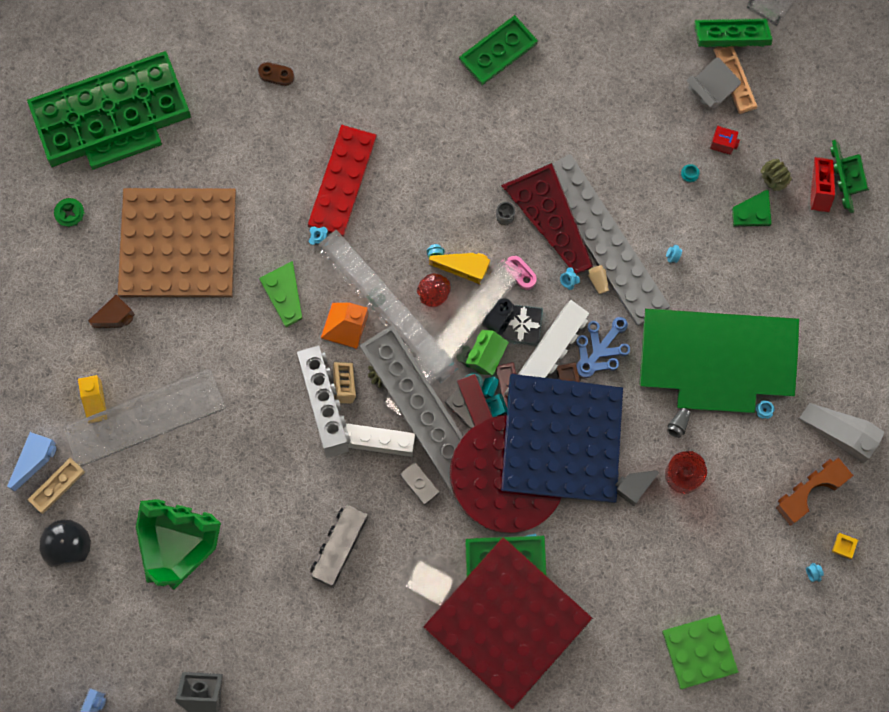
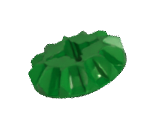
M74 198L61 200L54 209L56 221L61 226L69 228L73 225L77 226L83 220L85 213L83 205ZM71 209H73L72 212L74 213V215H69L67 217V214L64 212V210L70 211Z

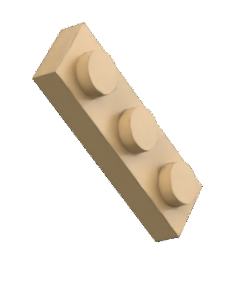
M69 458L28 501L40 513L44 514L85 471L73 459Z

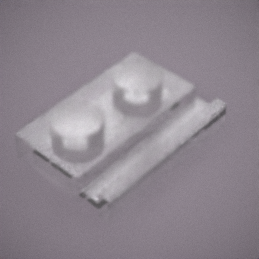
M419 561L406 584V588L441 606L454 579Z

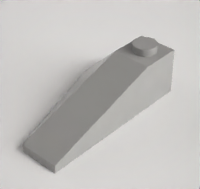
M812 403L808 404L799 417L801 421L862 463H865L872 456L885 433L867 420Z

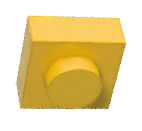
M838 533L832 553L852 559L858 540Z

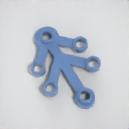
M623 317L615 318L612 323V329L601 343L598 336L599 323L591 321L588 324L593 353L589 358L586 349L588 338L584 335H580L577 338L576 344L579 347L580 361L576 367L581 377L588 378L595 371L608 369L615 371L618 368L619 362L617 359L611 358L608 362L595 363L599 357L627 356L629 354L630 347L628 344L607 348L618 333L626 331L628 326L626 319ZM617 322H622L624 326L619 327ZM596 325L597 329L592 330L590 326ZM584 339L586 343L580 344L579 340ZM622 347H625L627 349L626 353H623L621 351ZM615 362L616 367H611L609 363ZM588 365L589 370H584L582 366Z

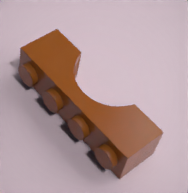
M830 458L822 465L824 468L818 473L815 470L807 477L809 479L807 483L803 484L800 482L792 489L794 491L792 495L788 496L785 494L778 500L779 505L776 509L790 526L809 512L807 498L811 489L824 486L835 491L854 476L839 458L834 461Z

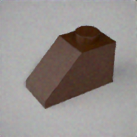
M115 295L88 322L93 328H121L124 325L130 324L135 314L127 304Z

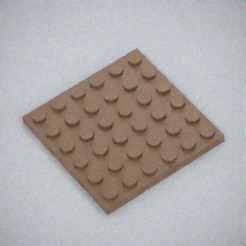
M123 188L118 297H232L236 189Z

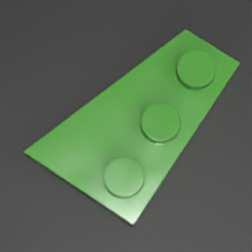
M293 261L259 278L285 327L303 319Z

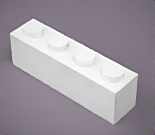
M346 424V427H343L344 433L348 432L351 440L348 448L413 457L415 433Z

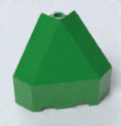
M163 500L140 501L136 532L146 582H154L157 586L169 585L175 590L216 550L221 523L210 513L203 512L200 515L193 513L192 508L185 506L165 505L166 501Z

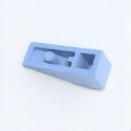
M30 432L7 487L16 491L49 461L50 457L54 456L56 443L52 439Z

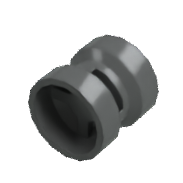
M502 202L497 207L496 220L501 225L511 224L515 217V207L510 202Z

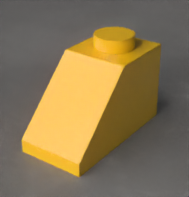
M97 375L79 378L80 397L87 421L106 418L107 414L101 379Z

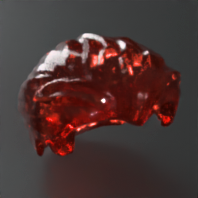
M436 273L424 277L417 288V294L420 296L421 303L429 307L441 305L447 300L450 293V282L445 276Z

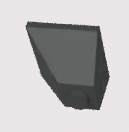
M182 672L175 699L176 703L187 712H219L222 674Z

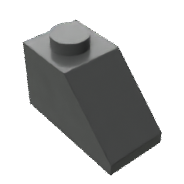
M654 470L629 473L626 478L622 476L615 485L618 487L616 490L617 494L635 506L659 472Z

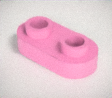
M511 256L506 260L505 270L520 288L524 290L532 289L536 284L537 278L530 267L518 256ZM515 264L518 268L514 270L511 268V265ZM524 278H529V279H530V282H529V283H525V282L523 281V279H524Z

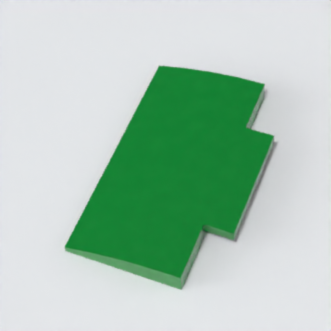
M167 51L27 99L51 167L87 155L92 170L163 145L157 131L158 129L191 118Z
M645 308L639 385L678 389L677 408L755 413L756 394L795 396L799 318Z

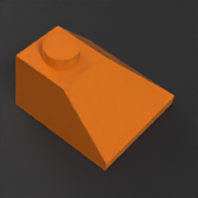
M350 302L332 303L321 339L357 349L368 318V308Z

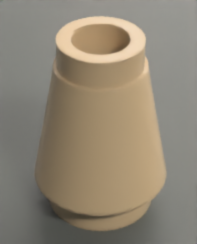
M602 265L589 269L588 277L598 291V294L608 292L606 269H603Z

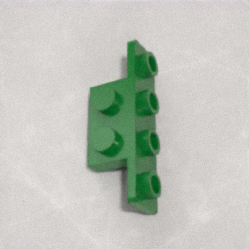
M835 139L832 140L833 146L830 147L832 156L836 158L837 163L834 164L836 174L840 175L838 186L840 191L844 193L842 203L844 209L853 213L855 211L851 195L869 190L862 156L857 154L842 158L840 145Z

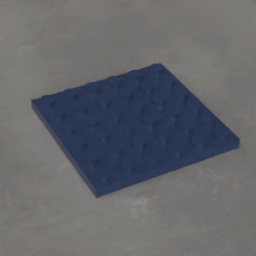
M511 374L509 377L501 491L617 503L616 490L618 487L615 485L618 482L623 387Z

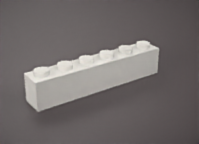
M570 300L564 306L518 375L546 378L548 373L552 374L558 366L555 364L559 358L562 359L568 350L565 349L569 343L572 345L578 337L576 334L578 329L582 330L587 324L588 320L586 318L589 313ZM509 388L504 393L506 396H508Z

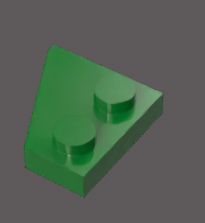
M765 190L732 208L733 227L770 226L772 224L769 190Z

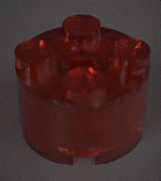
M693 451L675 454L665 469V480L674 491L684 494L696 491L707 477V467L704 459ZM685 469L688 470L687 475L683 474Z

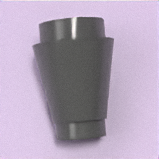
M681 408L668 423L667 432L677 438L684 435L691 412Z

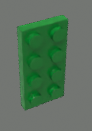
M514 15L459 56V61L483 86L537 45L538 40Z
M767 19L694 21V29L699 47L772 46L773 39Z
M545 536L504 537L547 576ZM502 537L465 539L467 577Z

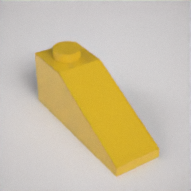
M481 253L430 256L429 265L482 285L490 266V259Z

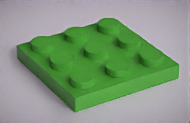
M720 614L662 631L680 690L739 673Z

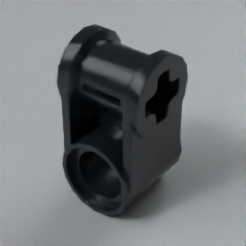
M507 298L500 299L485 317L482 326L487 330L495 331L501 336L516 315V306Z

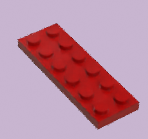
M341 124L307 224L308 227H326L328 233L344 237L377 134Z

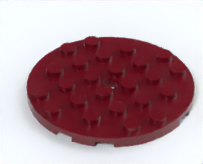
M507 415L492 417L472 427L461 438L454 450L450 465L452 491L463 512L472 521L477 522L484 528L499 533L523 532L540 525L556 510L562 498L501 491Z

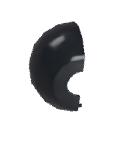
M59 520L53 522L44 530L40 538L39 550L42 559L50 567L67 563H79L86 560L90 552L91 540L88 531L81 524L73 520Z

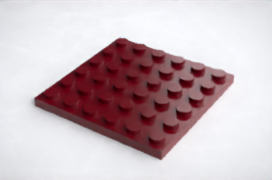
M502 537L423 627L513 709L593 617Z

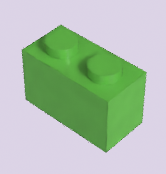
M481 330L473 349L469 353L466 364L480 374L493 376L509 342L495 331Z

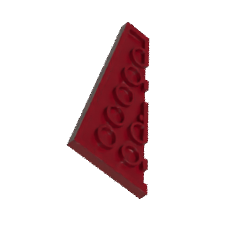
M552 163L501 185L538 231L547 239L548 243L557 251L568 267L573 268L576 275L593 268Z

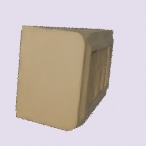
M334 362L333 380L337 392L334 395V399H339L340 403H353L356 398L353 363ZM339 371H348V373H339Z

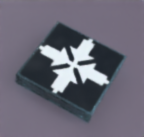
M515 305L517 313L501 337L509 343L538 346L543 308Z

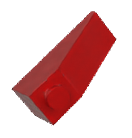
M815 157L810 197L811 210L830 212L835 197L833 160Z

